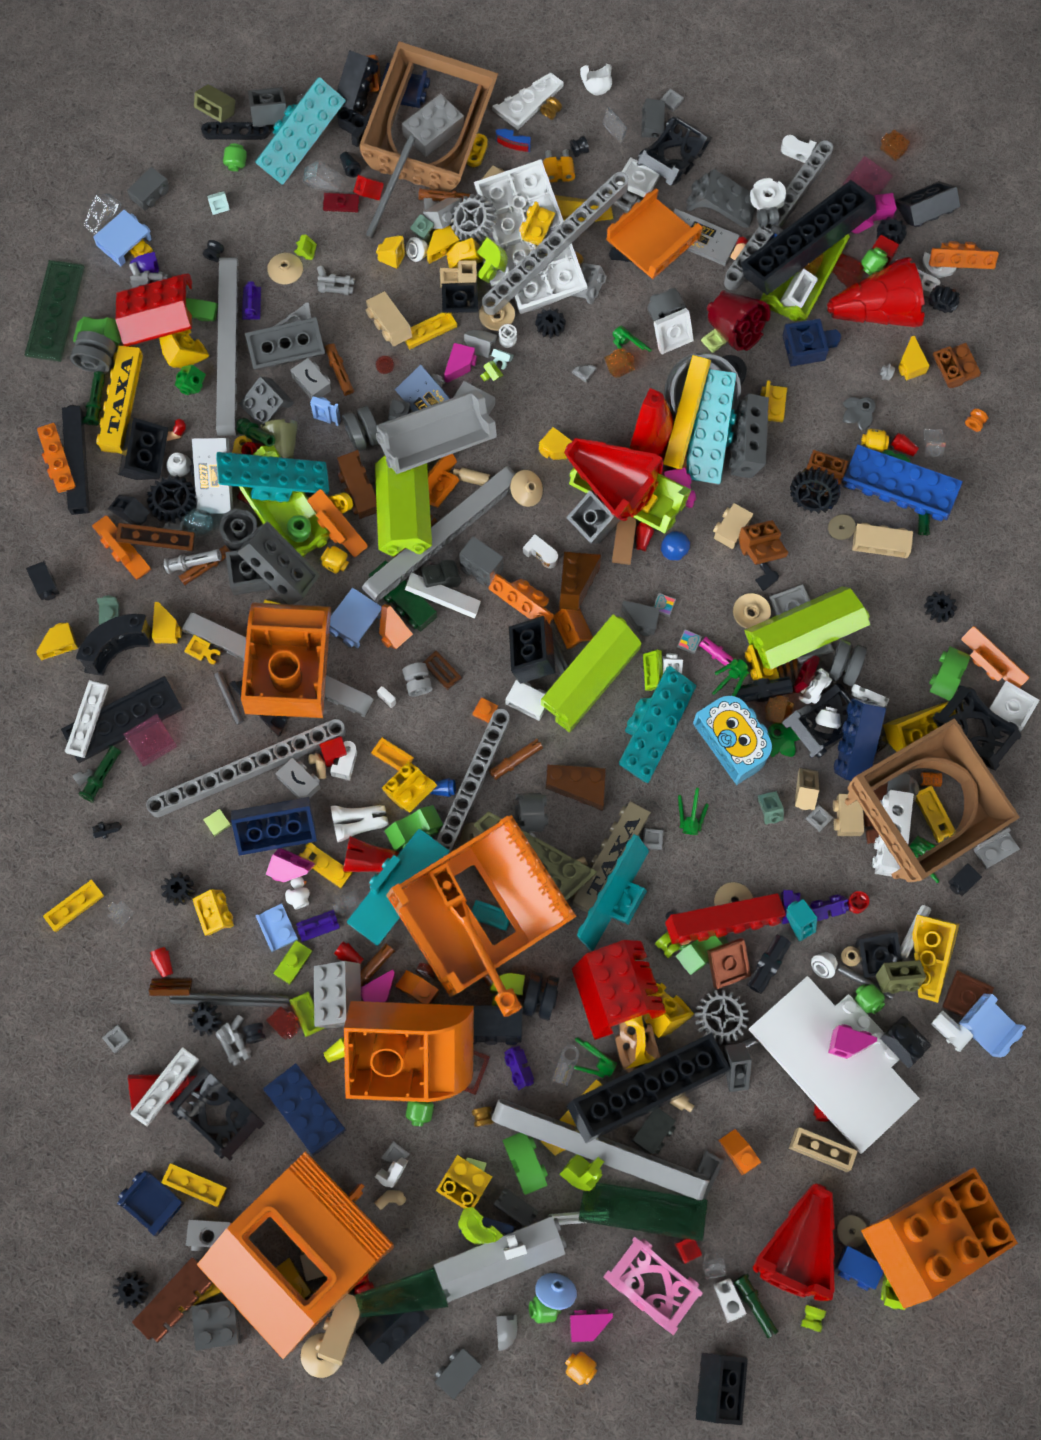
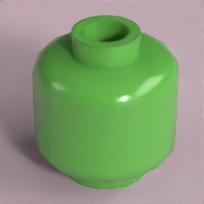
M231 143L224 150L223 164L228 167V170L238 172L239 169L245 167L246 150L240 144Z
M875 247V249L870 248L861 261L864 267L863 271L872 275L876 271L882 270L888 262L887 253L878 247Z
M301 515L293 516L289 519L287 523L289 538L295 542L306 541L311 535L310 521Z
M863 984L856 990L855 1001L867 1014H876L884 1007L885 996L874 984Z
M408 1101L406 1118L412 1121L411 1124L414 1126H423L424 1123L431 1121L434 1104L433 1102Z
M537 1295L529 1303L530 1317L539 1324L555 1322L558 1314H561V1309L547 1307L538 1299Z

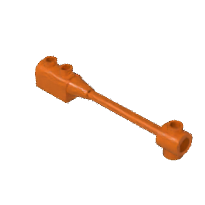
M445 863L430 871L429 873L448 910L464 925L499 993L494 999L503 1016L507 1017L516 1013L522 1006L512 988L506 990L471 923L466 904L467 900L448 864Z

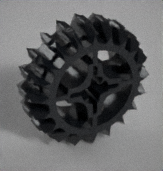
M813 466L809 470L804 468L802 472L799 471L793 477L790 485V496L793 497V502H798L797 508L803 507V511L808 509L810 513L816 511L819 514L822 510L826 513L828 509L832 510L840 497L841 487L838 484V478H833V473L828 474L827 469L821 471L819 467L815 470ZM806 484V488L802 489V485ZM828 491L829 495L825 497L824 494Z
M170 474L168 479L162 476L161 482L155 480L156 486L150 485L151 491L147 492L149 497L147 498L149 511H152V515L157 517L160 522L164 519L165 523H168L171 519L174 524L177 517L180 522L183 521V516L189 519L188 512L194 513L193 507H197L195 488L192 487V483L190 481L187 482L184 477L180 479L178 475L173 479ZM163 493L164 497L160 500L161 503L158 504V498ZM186 494V500L183 503V505H181L180 500L183 498V495Z

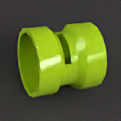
M668 932L655 943L658 949L664 951V955L668 959L682 946L680 943L672 945Z
M806 1305L804 1311L806 1315L801 1322V1326L821 1332L823 1327L821 1322L825 1318L826 1311Z

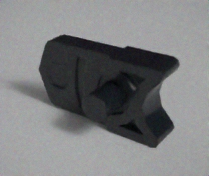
M611 248L609 252L611 260L632 262L617 248Z
M102 821L98 823L99 825L92 827V833L94 838L102 837L106 839L108 838L107 834L120 831L122 826L119 822L104 825Z

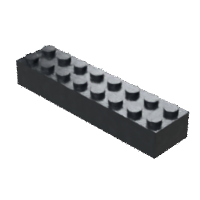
M848 181L741 262L744 277L765 295L770 294L877 212L875 197L854 181Z
M710 1033L571 1100L567 1108L585 1143H588L723 1077L731 1068Z

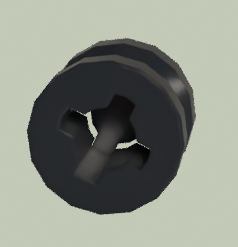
M585 136L579 137L578 140H570V147L575 157L580 156L581 153H589V145Z
M209 240L207 249H204L202 254L208 260L219 262L224 246L215 240Z
M255 1023L243 1028L244 1033L247 1035L246 1044L266 1040V1035L262 1032L263 1023Z

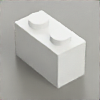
M802 269L795 274L780 302L784 307L798 306L801 309L818 278L807 270Z
M516 680L506 697L505 704L540 721L546 710L541 705V699L547 692L541 689L536 690L527 682L520 684Z

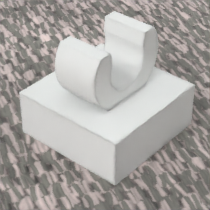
M515 1235L506 1237L509 1247L503 1249L506 1260L527 1254L524 1243L517 1244Z

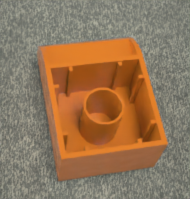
M255 602L251 604L247 625L241 701L245 714L323 718L331 607Z
M350 1001L344 1025L346 1099L433 1102L448 1099L461 1093L469 1086L473 1079L474 1006Z
M975 1167L919 1195L861 1230L904 1309L933 1299L1018 1244L1008 1223L1004 1220Z

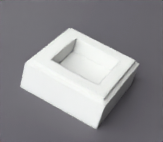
M381 686L377 690L378 697L390 708H393L396 705V698Z

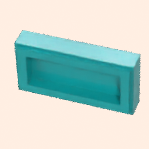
M475 900L472 913L478 922L507 931L510 921L501 908Z

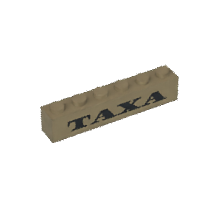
M631 801L628 806L623 805L619 813L621 816L618 823L614 821L609 830L612 834L609 839L605 838L600 846L602 849L600 855L596 854L590 864L593 866L592 869L598 873L571 897L574 899L572 905L588 913L589 909L595 904L598 893L604 888L609 874L613 872L618 858L622 856L626 849L627 842L634 834L639 836L651 812Z

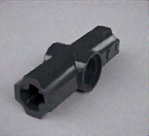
M790 676L773 680L768 678L758 679L752 684L742 685L735 697L740 698L744 703L751 701L766 702L777 696L792 694V682Z
M778 934L774 937L768 950L763 953L762 958L756 965L757 968L747 984L750 989L760 994L764 992L771 977H774L782 964L781 960L791 945L787 938Z

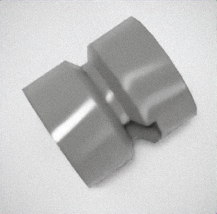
M414 663L402 669L404 679L408 682L406 686L409 696L415 697L427 694L433 690L430 678H427L429 673L426 663Z

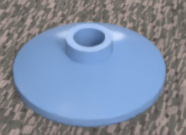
M548 1273L541 1276L535 1286L538 1299L552 1309L560 1310L570 1307L575 1302L577 1296L576 1287L573 1282L566 1276L557 1273Z

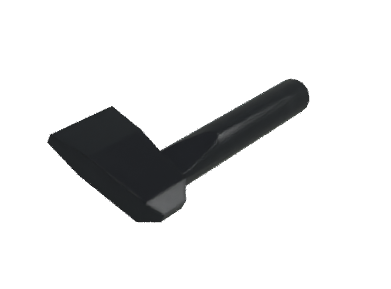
M766 562L759 564L765 575L755 579L762 591H765L779 579L778 573L772 571Z

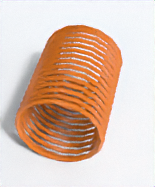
M921 773V777L923 774L921 786L941 787L942 773Z

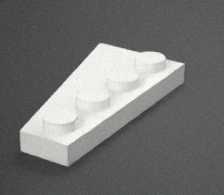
M549 73L533 82L532 86L519 90V93L513 97L509 96L499 105H493L492 111L519 130L540 110L543 104H546V100L549 97H553L563 87L564 82L552 73Z

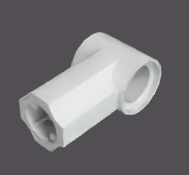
M941 1011L931 1022V1025L947 1038V1043L953 1044L958 1052L973 1038V1034L966 1027L958 1025L944 1011Z

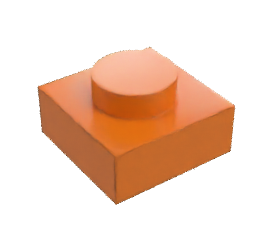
M481 697L472 715L489 723L493 713L498 709V705Z

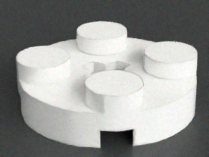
M771 178L761 179L754 184L750 192L751 203L757 210H769L770 207H777L779 209L785 204L786 189L780 181L777 183ZM765 193H768L769 195L772 194V196L765 197Z
M824 669L817 670L819 674L815 676L807 688L801 691L803 697L799 696V699L805 704L811 702L816 704L821 698L820 693L822 690L830 685L832 679Z
M856 684L851 689V695L861 700L867 701V698H869V702H874L883 707L887 706L889 698Z

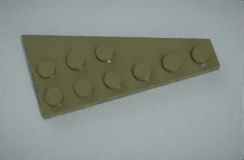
M488 811L474 826L480 833H483L499 823L502 818ZM522 830L566 901L598 873L596 870L589 868Z

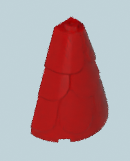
M904 257L879 272L876 271L861 282L854 283L829 300V303H827L828 313L832 315L833 319L860 323L871 322L908 327L922 326L925 315L924 311L921 312V308L924 305V295L915 263H910L912 261L910 257Z
M652 388L649 389L642 403L629 449L654 453L664 460L674 420L670 406L661 392Z
M574 438L566 446L564 452L580 477L588 483L612 515L622 521H627L629 516L633 518L644 508L659 483L657 481L658 474L661 475L663 471V458L657 454L606 445L604 442Z
M813 1184L791 1208L788 1217L774 1232V1236L756 1257L753 1270L756 1273L759 1271V1277L783 1291L804 1298L813 1295L814 1300L830 1301L833 1299V1293L835 1292L833 1193L826 1190L827 1188L821 1184Z

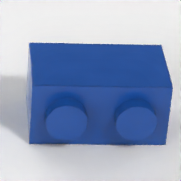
M849 1246L844 1247L834 1268L839 1271L838 1276L847 1281L852 1278L858 1282V1287L866 1291L869 1288L876 1290L883 1274V1270L877 1261Z

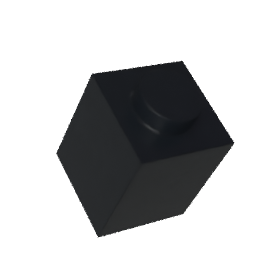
M967 863L948 881L949 887L955 894L963 896L982 876Z

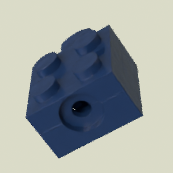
M821 319L785 324L782 337L790 367L825 361L829 348L838 347L841 339L840 332L836 329L823 331Z

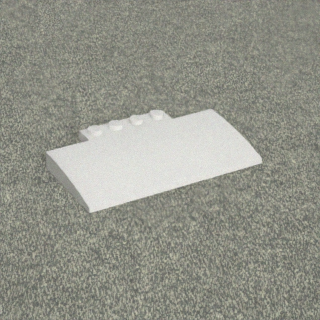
M542 160L474 182L477 194L485 196L493 203V207L496 209L494 214L498 217L494 219L497 225L492 226L494 232L489 231V237L484 236V241L486 238L494 241L504 249L508 258L505 272L498 269L495 278L490 281L492 288L537 247L535 244L522 240L521 232H519L522 222H526L528 217V208L533 206L535 201L539 202V207L555 212L556 215L546 237L564 222ZM478 240L480 246L483 244L484 241ZM558 241L552 243L554 246L560 244ZM572 243L514 297L520 314L536 310L587 289V284ZM542 253V254L539 255V257H541V258H544V257L547 256V254H544V253ZM531 265L526 267L527 270H532L534 268V266ZM517 277L514 278L512 281L519 282L521 278Z
M808 976L748 1029L860 1154L920 1099L891 1068L900 1059L880 1039L885 1033L849 994L835 1006ZM838 1025H849L853 1030L859 1032L867 1031L872 1034L871 1036L878 1038L877 1042L848 1059L828 1053L832 1032Z

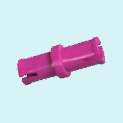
M705 637L699 647L712 655L711 658L714 660L716 658L725 666L735 659L726 653L722 646H717L708 637Z

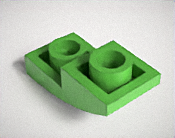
M186 298V307L190 311L192 318H197L199 321H215L218 309L217 303Z

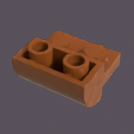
M967 343L953 348L948 346L933 352V357L949 388L961 386L964 382L981 375Z
M813 450L807 469L809 470L812 466L815 470L819 467L821 471L827 469V473H833V478H838V484H841L848 461Z
M773 520L745 526L740 530L739 544L744 556L749 555L755 565L785 558L789 553L779 539L782 533Z

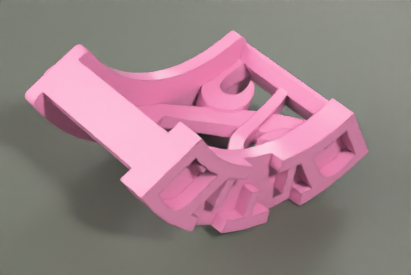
M634 1237L632 1245L611 1272L608 1270L603 1278L620 1293L628 1297L629 1301L640 1310L646 1312L656 1323L674 1335L678 1330L677 1325L699 1296L701 1297L703 1293L698 1289L699 1284L691 1277L686 1279L651 1250L653 1246L645 1239L640 1241ZM642 1251L645 1255V1260L640 1261L639 1257H637L636 1262L639 1267L635 1268L632 1261ZM651 1258L659 1265H649ZM629 1267L631 1270L623 1275V1273ZM650 1272L661 1273L666 1296L652 1294L645 1298V1300L641 1298L644 1291V1282L640 1274ZM670 1274L673 1275L679 1281H676L672 1284ZM635 1276L639 1282L637 1289H633L631 1286L633 1282H636L633 1278ZM680 1286L690 1291L682 1303L674 1300V1296H683V1294L678 1292ZM657 1298L665 1300V1304L660 1302V1307L658 1308L653 1304V1301ZM673 1305L679 1306V1308L677 1309V1311L674 1313V1315H673L672 1318L670 1319V1316H671V1313H672V1309H673Z

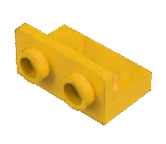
M535 201L533 206L528 208V217L526 222H522L519 232H521L522 240L538 246L546 238L556 215L555 212L539 207V202Z
M767 380L766 385L761 388L760 396L769 397L768 421L783 423L787 388L771 386V381Z
M748 645L745 659L747 663L751 664L750 675L752 680L763 678L770 680L778 679L777 668L768 669L763 667L758 650L754 649L753 645Z
M211 889L192 899L205 936H209L223 928L234 926L233 916L228 910L226 896L222 890Z

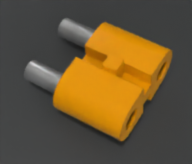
M567 149L563 150V157H560V160L552 157L550 150L545 152L546 158L543 160V166L549 182H558V179H562V182H569L575 179L573 159L569 157Z

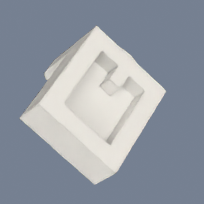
M667 653L666 656H662L663 674L667 666L673 667L682 674L683 659L678 657V654Z
M401 1157L397 1162L393 1161L388 1172L381 1168L375 1178L383 1186L393 1188L404 1171L408 1160Z

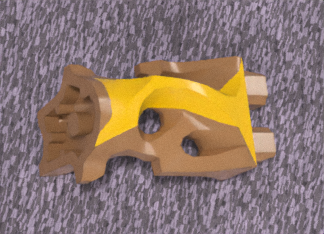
M642 1016L619 1024V1034L615 1036L620 1064L624 1070L626 1069L627 1073L637 1069L639 1065H646L660 1058L652 1026L648 1023L644 1027ZM628 1027H633V1028H635V1029H636L635 1034H633V1035L628 1034L627 1028H628ZM645 1033H647L649 1037L647 1042H645ZM624 1043H629L627 1050L623 1048Z

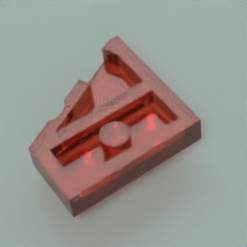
M841 253L832 273L836 274L838 280L848 288L854 283H859L865 271H863L864 267L861 262Z

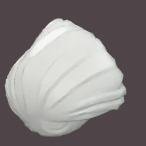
M606 64V66L597 71H589L587 65L581 68L583 83L590 93L598 96L605 94L611 88L610 64Z

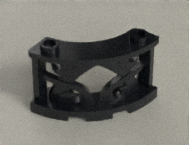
M673 116L666 123V129L650 147L640 152L637 165L647 166L666 178L667 184L675 185L681 181L682 174L687 175L694 166L692 162L702 156L712 137L680 117ZM678 124L688 129L685 137H682L681 128L679 133H674ZM690 131H692V132H694L695 134L699 135L700 138H699V137H689ZM686 145H687V149H686V150H691L689 153H687V152L684 151V148H685ZM681 146L680 155L683 161L678 159L665 160V149Z
M128 614L112 618L96 627L85 638L77 652L76 659L80 660L85 667V673L104 676L107 666L120 652L135 647H150L153 628L149 627L146 615Z
M835 684L821 695L817 704H808L796 710L782 722L786 728L791 727L811 752L810 758L816 756L818 759L828 752V749L836 745L843 738L844 733L840 734V731L843 728L844 722L847 721L848 714L843 715V712L847 710L848 705L842 706L839 694L842 695L848 704L852 701V698L845 691L846 689L842 684ZM826 706L837 709V713L840 714L841 726L838 729L834 728L832 734L815 730L817 725L815 712L819 714L821 709L825 710L824 707ZM806 719L812 722L811 727H809L810 723Z
M959 685L958 691L940 713L936 712L932 718L938 728L955 718L959 725L962 724L963 732L966 736L968 725L965 719L982 720L987 737L976 736L968 739L982 758L986 767L996 771L1000 766L999 762L1017 739L1019 740L1022 737L1018 730L1019 728L1015 723L1008 722L991 711L980 700L973 688ZM964 699V700L968 703V706H966V705H965V702H963V703L961 704V710H960L959 704H960V703L962 702V700ZM1000 731L1009 735L1004 743L995 740L1005 737L1000 735ZM977 741L983 742L981 743L982 747L977 744ZM995 746L1000 747L994 754Z
M202 1066L197 1071L198 1075L169 1104L174 1109L172 1113L179 1120L184 1118L215 1147L213 1150L215 1154L221 1159L226 1157L231 1161L235 1151L256 1128L260 1130L265 1123L243 1104L233 1092L229 1091L222 1082ZM204 1081L200 1094L195 1093V1089ZM214 1093H218L219 1098L217 1101L207 1099L208 1096L212 1098ZM190 1095L198 1098V1103L188 1102V1104L193 1106L192 1111H186L181 1106ZM229 1101L230 1104L226 1111V1119L229 1125H208L206 1103L212 1106H220ZM237 1111L238 1117L233 1118L236 1121L235 1123H233L231 1119L232 1112ZM198 1116L200 1125L191 1117ZM231 1131H233L234 1134H235V1136L233 1137L232 1140H231V1134L229 1133V1132H231ZM209 1133L218 1134L216 1140ZM227 1137L229 1143L224 1147L222 1140Z

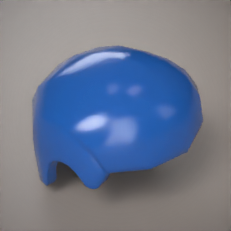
M679 531L670 532L661 543V552L669 560H681L690 550L688 537Z

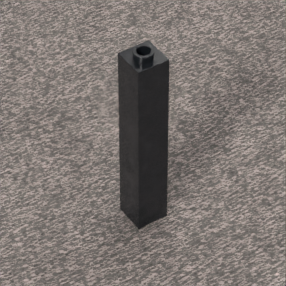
M76 405L62 407L64 452L76 486L73 489L67 490V505L71 515L90 513L85 428L83 423L84 413L81 407Z

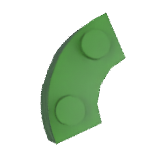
M84 316L77 322L73 342H75L79 332L92 331L108 337L115 345L120 344L121 341L116 320L109 317L93 319Z
M949 646L947 652L943 651L939 659L941 662L937 674L932 675L929 681L931 685L930 692L950 701L960 684V679L967 668L971 656Z
M431 805L420 808L413 814L395 821L384 832L393 849L397 851L406 846L418 829H421L430 837L439 833L438 829L443 826V822L434 806Z
M711 936L704 941H698L697 939L691 944L688 943L679 948L680 953L676 957L687 972L692 975L709 962L707 950L728 943L724 936L719 938Z
M520 1132L503 1139L502 1141L524 1195L547 1186L545 1177L548 1174L544 1164L540 1165L535 1155L534 1149L537 1147L533 1137L528 1138L526 1134Z

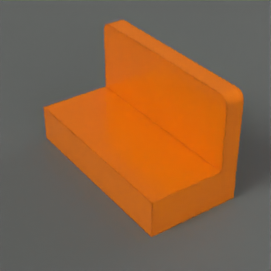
M580 608L579 610L561 609L554 614L553 619L567 649L575 647L582 641L592 640L593 636Z

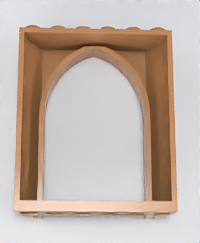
M399 41L360 142V150L363 158L372 169L382 174H393L400 154L394 146L391 128L414 69V63L476 83L478 87L457 143L451 151L441 159L429 164L407 157L398 178L411 181L416 185L429 187L432 190L449 192L460 182L498 73Z
M955 718L855 776L847 788L849 793L848 798L845 799L847 806L855 801L859 802L900 866V869L891 874L894 879H905L907 882H917L925 879L1020 818ZM929 768L944 772L961 784L964 795V812L958 828L949 838L916 858L877 798L874 790L909 770Z

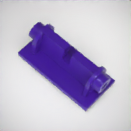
M249 281L246 287H243L242 320H260L261 287H257L254 282Z
M840 894L830 896V900L823 902L822 900L812 901L809 907L816 915L818 922L829 918L827 912L829 910L832 917L845 914L849 907L844 902H847L848 899Z
M334 910L296 923L302 942L340 929Z
M517 1046L505 1051V1063L511 1069L512 1081L518 1090L533 1085V1080L535 1079L530 1066L522 1067L523 1064L528 1063L524 1050Z

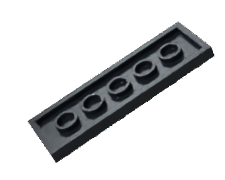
M163 676L101 708L85 758L75 756L77 762L81 763L108 749L110 746H114L182 711L183 709L166 677ZM75 722L61 729L67 743Z

